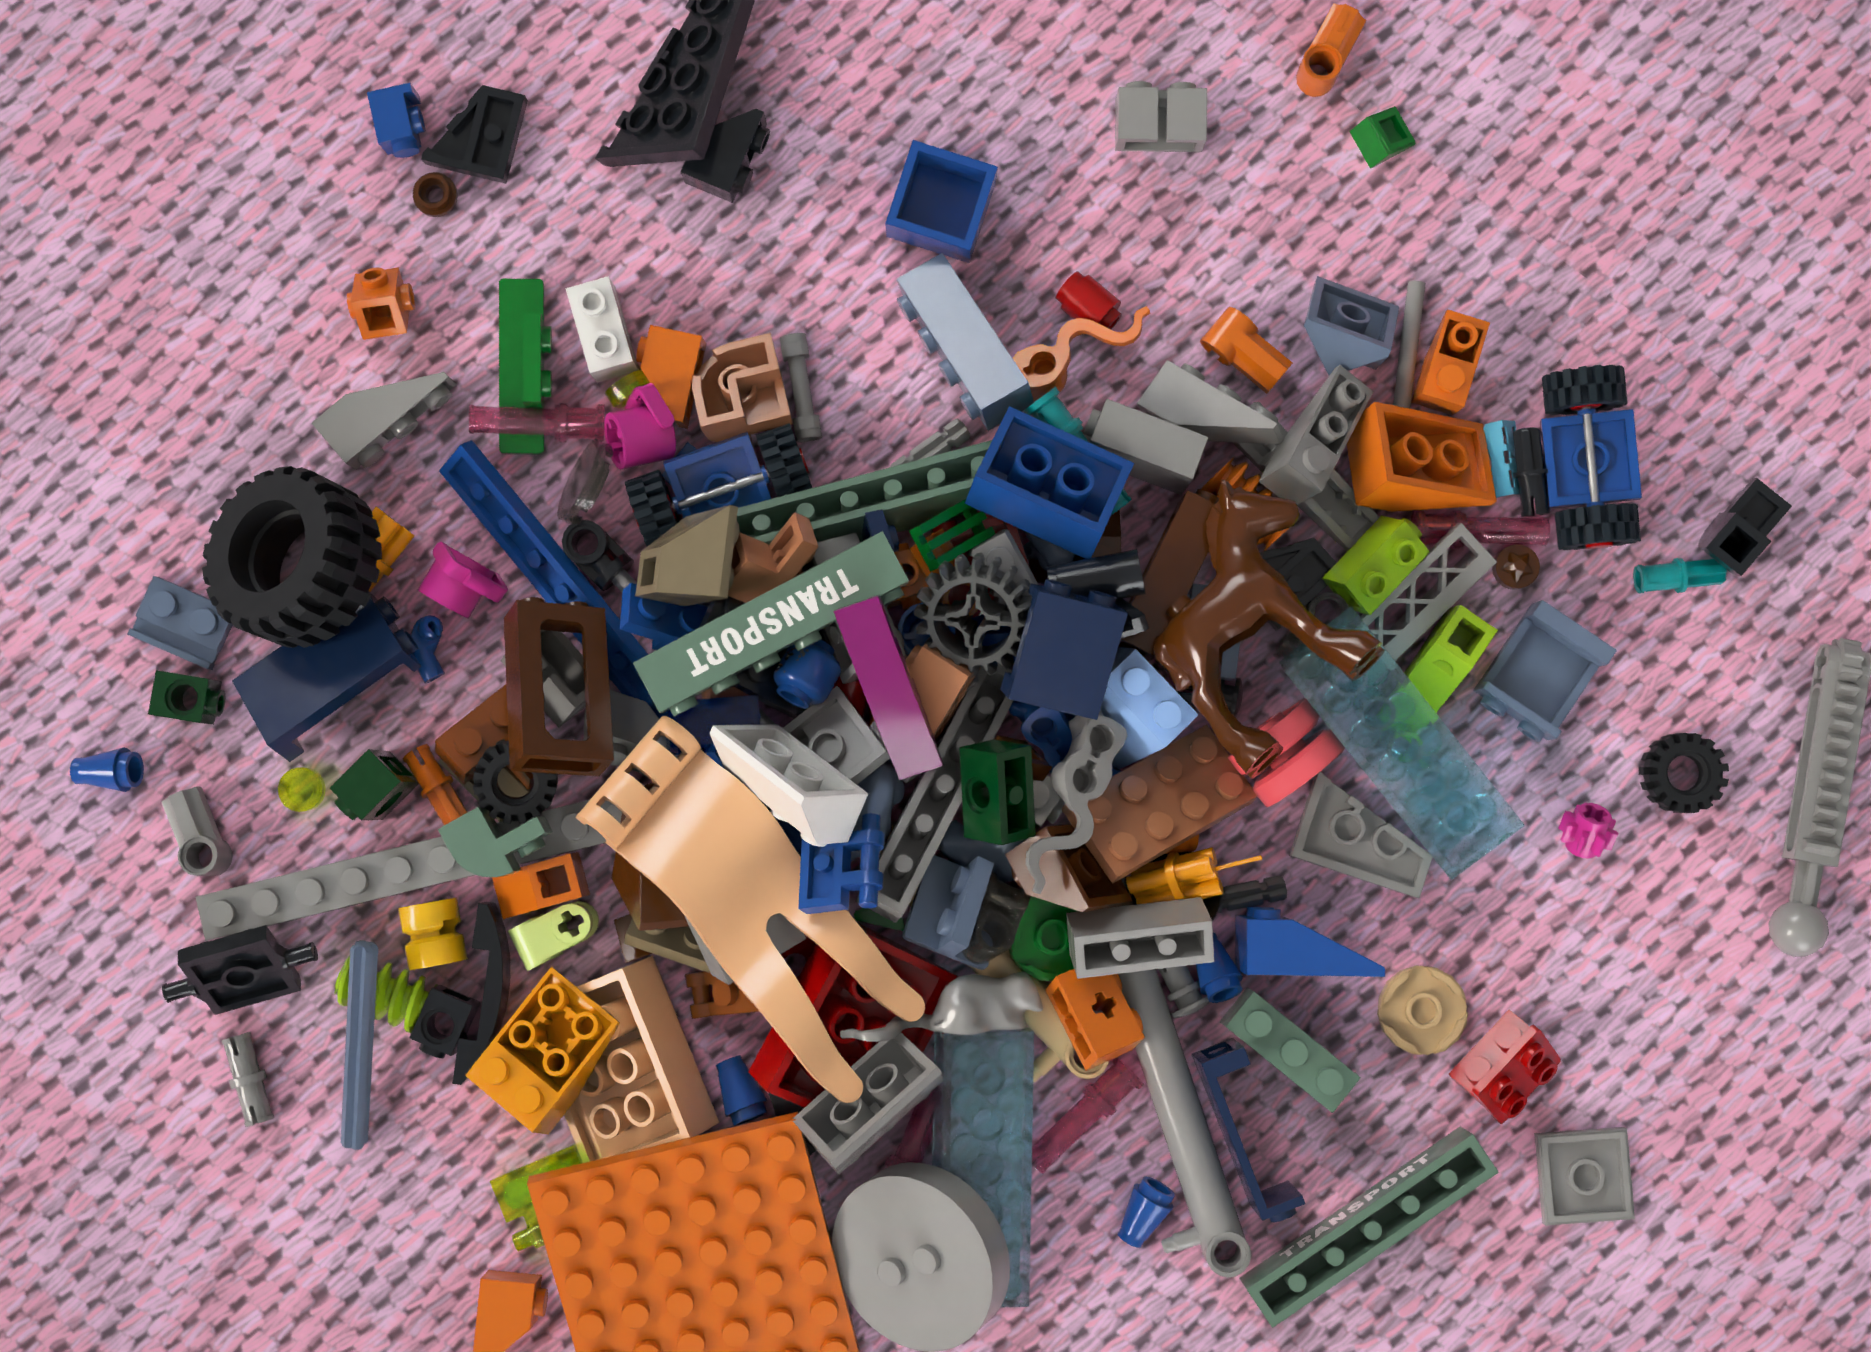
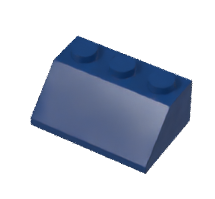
M1009 406L975 474L965 504L1088 559L1092 557L1134 463Z

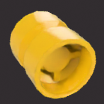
M457 897L398 908L402 933L410 936V941L405 945L409 970L428 968L468 959L464 935L456 932L455 929L461 922Z

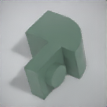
M481 807L469 811L438 829L456 862L465 870L482 877H500L521 871L522 869L514 854L518 852L520 857L524 858L546 846L543 837L553 832L545 816H537L503 835L496 821L488 815L489 811Z

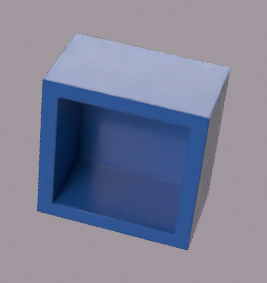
M913 140L885 223L886 237L938 254L943 253L945 256L970 263L997 181L998 167Z

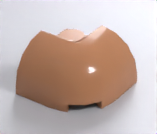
M771 332L726 343L712 349L713 355L701 365L697 375L692 376V391L700 427L710 441L716 443L748 432L752 442L751 434L775 429L789 423L790 425L793 424Z

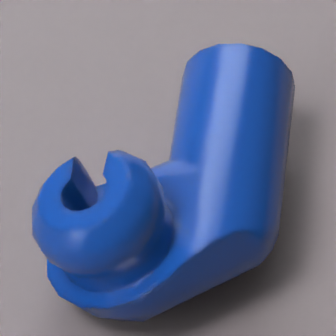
M432 615L417 620L410 634L419 648L414 652V655L421 665L418 672L425 684L445 674L435 656V651L442 636L443 624L439 618Z

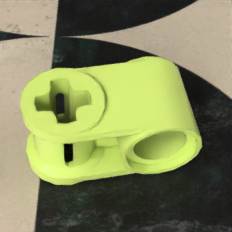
M576 901L529 919L508 930V933L526 970L530 971L546 963V961L562 955L563 951L589 939L598 928L599 917L592 905ZM571 915L582 916L584 922L578 926V929H568L566 922L572 919Z

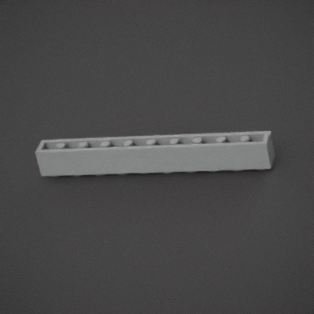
M589 800L543 811L541 816H545L553 832L543 837L546 846L524 858H521L519 853L516 852L514 856L518 864L605 844L606 839L596 829L588 824L584 825L576 819V815ZM605 801L601 808L620 823L622 812L612 803ZM503 821L497 822L503 835L522 825L519 824V821H512L511 824L503 823ZM441 836L195 898L205 941H209L265 925L267 927L475 876V874L465 870L456 862Z

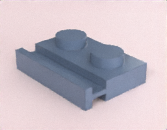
M153 576L136 613L137 619L132 629H129L127 635L201 667L213 670L217 656L221 652L233 624L226 622L218 614L216 606L212 605L210 599L160 577Z

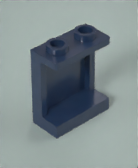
M1046 579L1044 586L1031 583L1028 593L1032 596V601L1012 673L1005 672L1000 689L1010 700L1097 720L1128 613L1115 604L1116 597L1103 592L1090 590L1088 597L1071 593L1073 587L1062 582Z

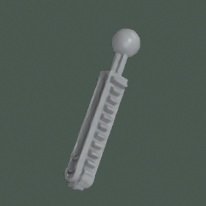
M1834 639L1832 645H1821L1814 661V671L1782 858L1795 860L1789 902L1777 908L1768 923L1769 935L1774 944L1783 953L1793 957H1806L1815 953L1824 946L1829 935L1828 921L1820 909L1817 908L1823 867H1838L1871 676V653L1862 651V643L1860 641L1850 639Z

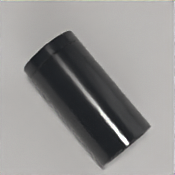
M1137 549L1046 567L1048 579L1072 586L1071 593L1088 597L1089 591L1094 590L1112 595L1117 598L1116 600L1146 594Z

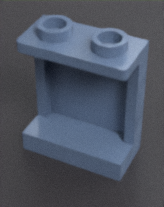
M1541 600L1530 605L1473 691L1483 697L1480 704L1490 712L1500 717L1507 713L1519 721L1517 729L1527 737L1537 742H1540L1542 738L1554 740L1561 734L1562 731L1558 728L1598 668L1608 665L1617 650Z

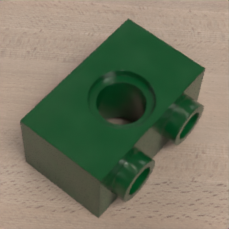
M993 739L959 747L964 838L1005 845L1035 837L1031 745Z
M368 749L330 789L338 797L334 801L336 806L350 819L355 820L358 817L361 821L383 820L419 783L414 775L390 751Z

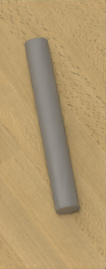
M1408 281L1393 400V405L1409 409L1411 408L1426 284L1422 281Z

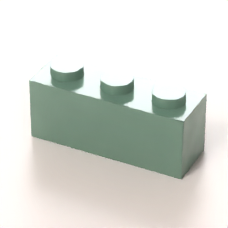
M1248 987L1220 1020V1023L1332 1113L1361 1078Z

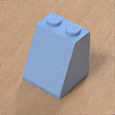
M1118 646L1101 705V711L1103 716L1112 718L1121 724L1127 732L1125 743L1112 762V766L1120 770L1167 747L1198 716V713L1137 649ZM1066 713L1067 720H1072L1076 715Z

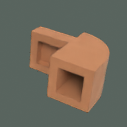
M794 512L770 544L739 532L737 542L733 547L731 567L734 570V580L728 591V596L747 603L804 573L802 567L813 559L818 548L810 519Z

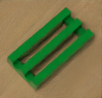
M966 499L909 531L930 572L937 569L942 562H950L958 555L965 553L996 534L992 526L985 528L982 521L987 519L986 514L982 511L977 513L975 508L965 504ZM963 512L966 520L927 542L923 535L924 533ZM969 528L972 529L974 533L972 537L935 557L932 550Z

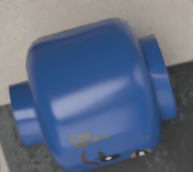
M822 640L800 651H797L794 644L788 647L773 673L775 683L778 685L777 693L789 703L803 709H808L810 705L822 704L829 696L841 674L840 664L833 656L835 653L833 647Z

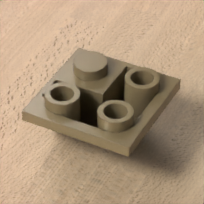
M728 505L686 516L643 549L640 554L635 597L680 606L728 598V591L734 580V570L731 567L733 547L739 536V524L737 522L738 507Z

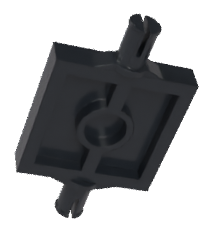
M267 925L202 942L178 950V966L187 978L163 984V997L167 1003H170L171 1001L193 995L204 1001L214 1015L295 993L301 991V979L294 966L317 961V949L313 942L291 949L284 948L277 942Z

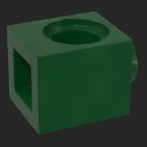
M156 670L148 715L214 725L215 717H219L222 714L225 706L226 696L225 691L221 690L222 681ZM193 687L197 692L198 700L192 709L187 710L183 704V695L188 688Z

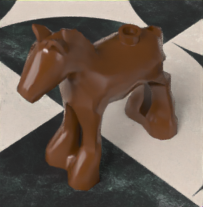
M1222 480L1218 490L1219 500L1216 504L1212 505L1208 520L1206 521L1207 530L1205 531L1208 545L1210 546L1208 551L1211 555L1212 566L1216 571V577L1192 600L1184 594L1168 608L1166 614L1171 620L1163 632L1156 637L1153 654L1155 661L1170 674L1176 691H1183L1193 686L1191 702L1210 723L1220 744L1235 757L1238 765L1253 779L1276 760L1283 751V747L1268 732L1242 725L1229 711L1221 691L1223 652L1255 635L1268 620L1275 621L1289 629L1317 656L1340 669L1353 682L1363 676L1384 653V649L1380 647L1382 642L1367 631L1334 629L1322 623L1302 605L1283 575L1262 558L1257 547L1259 539L1293 527L1300 518L1296 502L1285 498L1248 492L1241 487L1233 489L1228 481Z

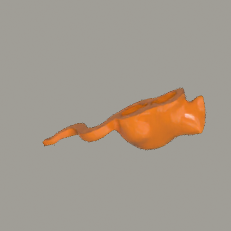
M1148 306L1135 312L1134 323L1127 331L1116 332L1093 320L1076 318L1067 321L1060 328L1054 346L1036 344L1018 351L1014 355L1013 360L1028 381L1033 400L1037 401L1055 386L1060 392L1064 389L1067 381V368L1071 361L1069 346L1073 338L1088 334L1113 346L1132 344L1141 335L1142 319L1150 314Z

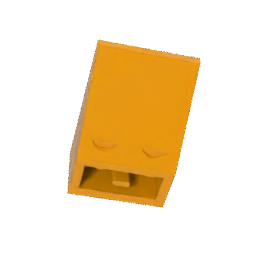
M550 967L465 1076L531 1132L549 1135L577 1099L620 1022L555 968Z

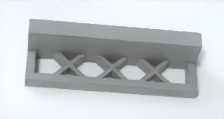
M1457 523L1429 550L1430 553L1371 615L1363 614L1348 629L1367 631L1370 634H1374V637L1382 642L1380 647L1384 649V653L1363 676L1355 680L1358 684L1370 686L1497 563L1462 523ZM1459 538L1470 551L1453 568H1447L1448 548ZM1438 559V568L1429 567ZM1423 572H1438V582L1421 599H1415L1416 579ZM1407 589L1406 598H1397ZM1391 603H1406V613L1389 630H1383L1384 610ZM1375 620V629H1366Z

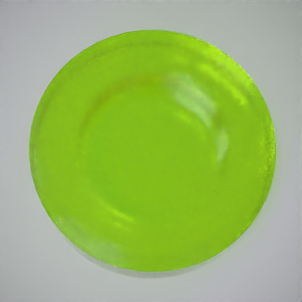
M637 370L612 384L606 390L605 395L614 408H622L626 406V401L634 388L644 386L650 382L642 370Z
M304 767L293 768L287 771L280 779L278 785V795L285 807L296 812L311 811L318 807L323 801L326 791L325 782L321 775L313 769Z

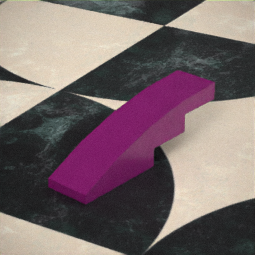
M880 594L834 610L833 612L857 677L899 780L943 766L944 764L914 679H911L897 637H894Z

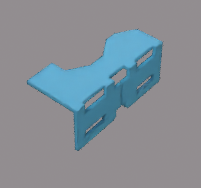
M1509 420L1487 423L1483 430L1485 432L1488 454L1491 458V471L1496 498L1520 494L1518 478H1513V473L1517 472L1516 458H1509L1510 463L1506 464L1504 451H1508L1509 457H1515L1513 433L1516 431V423ZM1502 427H1504L1507 444H1505ZM1509 470H1511L1514 487H1511Z

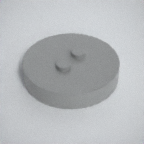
M907 1162L892 1165L879 1171L853 1190L837 1213L832 1234V1246L843 1290L861 1317L872 1328L889 1340L901 1346L919 1351L935 1352L952 1349L969 1340L993 1318L1001 1307L1007 1293L1010 1278V1260L1004 1234L987 1203L970 1185L954 1174L942 1168L924 1163Z

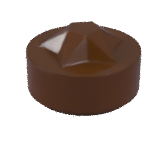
M1510 545L1500 550L1494 558L1497 563L1492 566L1493 575L1496 581L1507 589L1517 590L1527 587L1536 580L1539 574V559L1536 553L1525 545Z

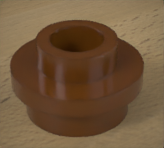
M432 172L423 175L415 183L413 200L417 208L425 215L441 217L448 214L456 205L458 198L457 189L448 176ZM433 189L443 190V197L438 202H430L428 199L429 193Z

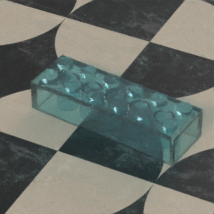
M1349 607L1327 624L1334 629L1367 631L1376 638L1352 607ZM1304 643L1279 661L1284 672L1451 880L1525 826L1382 644L1380 647L1384 649L1383 655L1363 676L1353 682L1340 669L1321 659Z
M1026 1026L1024 1029L990 1030L972 1035L935 1032L934 1064L941 1070L943 1082L934 1089L932 1165L942 1168L962 1179L987 1203L1002 1229L1010 1260L1009 1285L1001 1307H1029L1034 1031Z

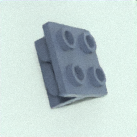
M934 855L917 888L902 937L904 940L979 970H984L989 965L1010 897L1011 887L990 878L994 862L977 856L963 867Z

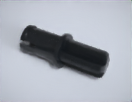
M1533 427L1518 429L1513 433L1517 472L1513 473V478H1518L1522 510L1521 517L1535 516L1534 498L1536 514L1540 516L1550 514L1545 479L1548 469H1544L1540 430Z

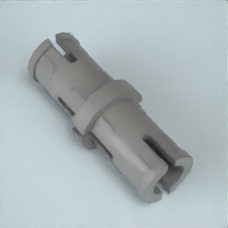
M251 1032L221 1040L233 1079L229 1080L231 1089L236 1088L245 1120V1127L274 1118L263 1083V1079H266L267 1076L265 1069H259L250 1037Z

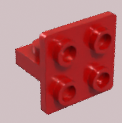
M1509 1009L1453 1068L1449 1076L1484 1106L1498 1123L1503 1124L1508 1118L1517 1116L1524 1109L1527 1097L1539 1085H1545L1554 1077L1561 1058L1539 1028L1534 1024L1529 1026Z

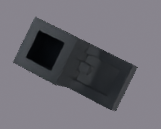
M1752 478L1723 513H1719L1707 527L1699 540L1698 547L1734 576H1742L1771 543V540L1766 536L1792 505L1758 478Z

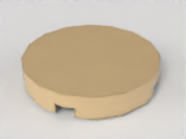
M1416 965L1400 970L1386 982L1379 995L1377 1015L1382 1031L1394 1045L1411 1054L1429 1055L1446 1051L1459 1040L1467 1025L1468 1018L1466 997L1463 989L1451 975L1435 967Z

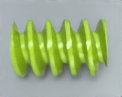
M350 955L338 975L334 991L337 994V1002L343 1007L347 1006ZM388 962L379 972L377 971L375 1019L380 1020L388 1013L387 1022L389 1025L395 1027L404 1020L405 1031L412 1033L429 994L428 991H425L426 977L421 975L413 985L408 984L409 970L404 969L395 979L392 977L393 963Z

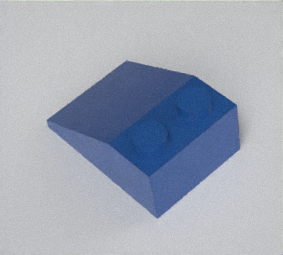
M1247 907V915H1235V965L1239 971L1246 975L1385 977V967L1292 919L1281 916V909H1274V907Z

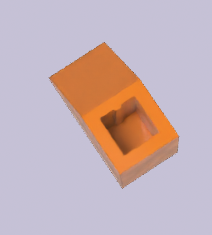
M1449 309L1445 311L1425 356L1411 403L1452 416L1465 407L1490 322Z
M579 852L523 866L521 871L511 875L492 877L503 919L590 895Z

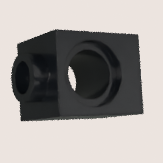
M441 984L432 987L410 1039L421 1043L419 1049L422 1052L443 1059L446 1054L449 1056L456 1054L458 1040L467 1035L481 1002ZM439 1012H444L452 1018L454 1028L451 1035H443L437 1031L435 1017Z

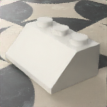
M778 724L712 726L710 736L724 769L734 775L758 799L770 807V812L774 817L790 823L801 832L800 836L803 840L814 846L824 847L827 844L846 843L849 841L868 796L866 791Z

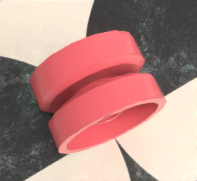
M1307 697L1299 700L1283 712L1279 711L1256 728L1268 732L1283 747V751L1276 760L1256 779L1252 789L1265 807H1270L1293 793L1327 767L1345 749V746L1332 729L1318 731L1306 740H1303V737L1317 725L1320 714ZM1229 754L1227 758L1240 775H1248L1238 765L1235 757Z

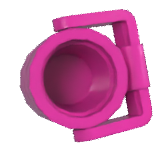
M652 383L634 388L626 401L624 410L606 414L604 420L605 440L610 457L615 466L620 470L668 460L675 455L674 416Z
M443 542L437 543L434 547L433 556L435 561L418 588V591L467 619L471 616L482 595L499 603L508 591L507 586L498 573L486 568Z

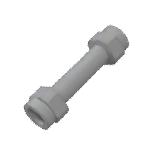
M793 333L780 337L783 361H788L797 415L796 418L792 419L796 442L802 443L822 439L819 415H814L805 358H809L806 334Z

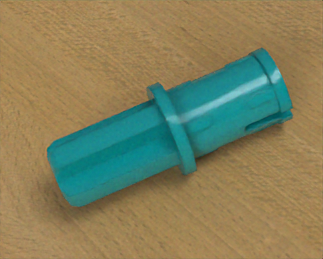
M1675 558L1672 563L1636 565L1637 567L1633 571L1634 587L1639 594L1674 589L1677 593H1683L1690 587L1723 584L1726 581L1727 569L1714 559L1684 562L1682 558Z

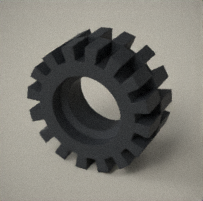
M1696 733L1670 734L1661 737L1662 739L1659 741H1654L1649 746L1651 750L1644 753L1641 760L1645 761L1644 767H1639V775L1644 777V782L1640 783L1642 790H1647L1650 794L1647 798L1652 803H1658L1659 808L1665 811H1673V813H1697L1700 809L1712 807L1713 804L1711 802L1713 800H1720L1723 796V793L1719 791L1720 788L1727 787L1729 779L1723 778V771H1729L1728 763H1721L1720 758L1725 755L1721 749L1713 748L1715 742L1711 739H1702V735ZM1678 756H1686L1692 759L1699 771L1698 780L1695 785L1685 791L1675 788L1668 778V767L1672 760Z
M503 739L498 741L493 747L490 746L479 760L473 776L474 795L478 796L479 806L482 809L486 808L489 811L488 815L493 819H496V817L504 819L503 823L511 824L512 821H519V824H522L532 817L541 816L542 812L549 808L556 793L558 774L532 772L534 786L528 794L522 797L506 795L498 785L499 772L510 764L509 740L505 741Z

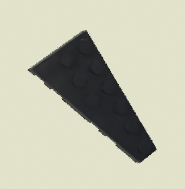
M689 0L685 6L690 12L680 30L676 28L671 29L638 85L642 94L630 112L623 111L615 123L620 128V131L610 147L602 145L595 159L608 167L704 159L755 0Z

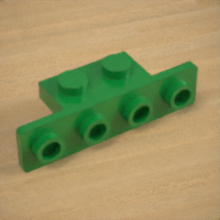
M503 278L499 281V450L502 454L541 455L544 453V397H552L551 370H544V353H552L551 326H544V283L541 279Z

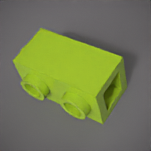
M1380 516L1322 579L1347 609L1371 615L1430 551L1419 539L1422 536L1421 531L1406 518L1396 519Z

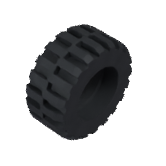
M292 466L276 468L274 472L271 470L262 472L254 476V482L247 481L235 490L237 495L233 499H226L220 507V510L223 512L218 521L213 520L208 532L212 534L209 544L204 545L203 557L207 560V566L202 567L204 582L210 585L206 591L212 605L216 606L218 614L226 622L233 624L235 628L285 647L313 646L320 643V639L326 641L340 633L339 627L341 625H350L358 616L355 612L360 605L366 606L371 594L368 591L372 582L377 583L380 572L376 568L377 560L382 559L381 543L376 541V538L380 537L377 521L372 518V511L367 503L359 499L356 493L311 470L302 467L296 469ZM305 531V543L300 560L293 572L280 584V571L283 559L291 544Z

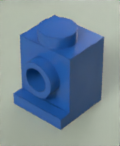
M411 83L367 92L378 144L387 155L393 154L397 158L417 155L420 152L419 148L422 147L419 133L425 132L426 129L420 107H413V105L421 104L419 94Z

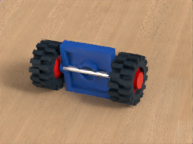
M1620 365L1578 367V369L1569 368L1564 369L1563 372L1555 371L1542 377L1545 414H1577L1545 418L1540 421L1544 468L1548 469V473L1545 475L1549 509L1586 505V507L1567 509L1555 513L1558 549L1606 548L1641 541L1638 504L1621 503L1605 505V503L1640 500L1642 498L1634 411L1629 409L1596 413L1600 410H1612V408H1619L1628 404L1624 367Z
M790 423L756 435L767 469L764 465L760 466L749 434L745 432L663 461L675 494L672 498L660 470L625 481L630 505L646 546H649L679 523V514H682L683 518H685L686 516L728 505L740 508L772 499L767 483H770L769 478H771L777 497L813 488L808 476L809 470L801 448H798Z

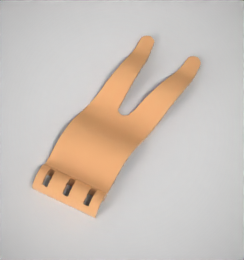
M661 716L576 815V819L582 824H588L596 829L606 839L605 843L651 880L682 911L722 968L766 1018L808 1073L839 1101L852 1103L858 1100L863 1092L862 1080L838 1052L801 984L772 943L766 932L767 922L770 917L775 914L783 915L791 924L808 936L842 966L872 998L906 1022L919 1020L924 1014L925 1003L923 998L897 975L872 940L847 910L805 914L798 909L801 856L790 842L778 821L758 797L734 775L704 753L699 742L688 730L675 720L667 716ZM661 736L668 738L681 750L677 758L657 742ZM633 768L644 773L653 782L654 785L649 791L638 780L629 775ZM605 801L612 803L626 816L621 824L601 808Z

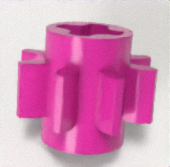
M1584 803L1576 805L1574 813L1570 811L1564 812L1558 829L1563 831L1560 840L1565 842L1568 851L1575 856L1586 859L1596 856L1600 857L1603 849L1611 851L1619 834L1613 830L1616 820L1612 819L1610 812L1606 808L1598 804Z

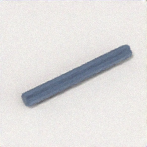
M365 940L356 941L355 945H352L349 963L341 1144L344 1148H352L354 1150L362 1149L368 1141L378 965L377 944Z

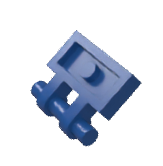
M874 813L862 815V830L853 831L849 841L846 843H833L819 847L809 844L802 839L799 910L805 914L849 910L850 891L858 890L860 907L876 908L878 906V891L883 889V873L879 871V851L884 849L885 834L880 831V815ZM861 850L860 870L850 871L851 852Z

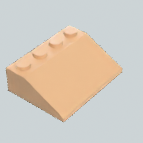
M653 955L576 986L620 1022L577 1099L564 1114L583 1163L698 1136L720 1123Z

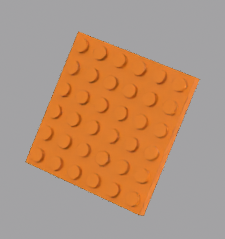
M798 1112L529 1176L527 1182L528 1190L576 1352H860L805 1137L793 1122L796 1119H792Z

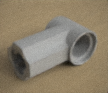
M202 787L179 791L161 801L179 846L178 861L182 869L188 874L196 876H217L227 871L232 862V850L228 843L221 838ZM205 845H208L212 850V861L208 866L203 867L199 861V853Z

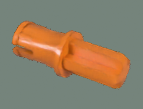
M428 744L416 748L425 763L424 765L419 763L412 750L403 757V761L407 763L422 788L421 797L423 799L428 798L443 825L468 813L451 785L453 782L452 776L444 774Z

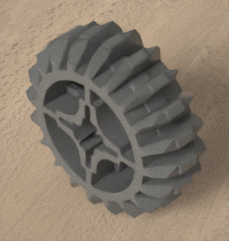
M982 552L976 553L972 565H970L964 554L957 556L955 567L947 561L942 562L938 567L939 574L931 572L925 579L928 587H922L917 594V598L923 604L917 605L914 609V615L924 619L916 627L917 634H930L924 645L927 644L929 648L937 647L942 652L941 655L943 657L952 659L957 665H968L969 671L973 673L971 677L977 676L981 665L989 676L996 673L998 664L1006 670L1012 667L1014 663L1013 656L1016 657L1032 601L1031 595H1022L1030 586L1029 580H1021L1018 583L1012 580L1018 571L1016 566H1011L1004 573L999 570L1002 564L1000 557H995L991 564L987 566L985 565V558ZM970 583V590L965 600H954L952 604H942L945 592L954 586ZM988 587L996 591L1006 604H1000L992 600L988 593ZM974 603L975 608L981 611L979 616L982 614L985 616L978 629V621H974L972 619L973 615L969 616L968 614ZM948 626L959 629L964 636L965 642L957 638ZM1001 626L1011 627L1010 634L1004 640L993 645L982 646L986 631L999 630Z

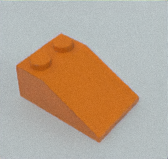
M1374 402L1363 411L1347 442L1355 504L1391 512L1493 505L1497 502L1483 424Z

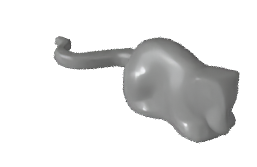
M1101 709L1097 720L1076 715L1068 723L1072 734V742L1063 761L1053 768L1050 778L1055 792L1063 799L1065 805L1074 812L1077 825L1072 834L1039 839L1027 851L1026 865L1035 880L1032 891L1037 894L1041 893L1046 883L1039 869V860L1042 854L1050 850L1077 848L1087 843L1093 835L1094 821L1087 803L1100 797L1106 790L1112 778L1113 759L1125 743L1127 737L1126 729L1112 718L1103 716Z
M1024 971L1013 973L1003 978H992L979 974L964 975L954 979L944 988L932 1015L924 1013L919 1020L914 1022H906L900 1017L895 1016L885 1027L864 1031L854 1028L840 1031V1037L855 1038L869 1042L887 1041L897 1037L902 1030L912 1027L962 1035L979 1034L990 1030H1018L1026 1027L1024 1016L1026 1010L1041 1012L1043 1006L1036 985L1029 974Z

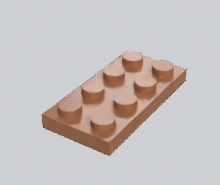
M1207 724L1112 776L1103 794L1095 800L1088 801L1087 806L1093 816L1094 829L1093 835L1085 845L1112 884L1252 804L1258 797L1245 776L1240 775L1227 758L1229 754ZM1064 804L1061 810L1075 829L1077 825L1076 816Z

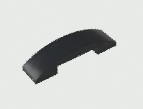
M494 902L478 903L472 948L489 950L490 952L478 1035L467 1034L459 1038L452 1084L462 1085L470 1080L465 1075L499 1033L506 1012L511 978L510 952L506 929L501 914Z

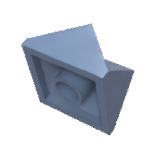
M1317 276L1304 327L1328 375L1339 365L1347 371L1361 366L1376 370L1388 358L1392 350L1399 306Z

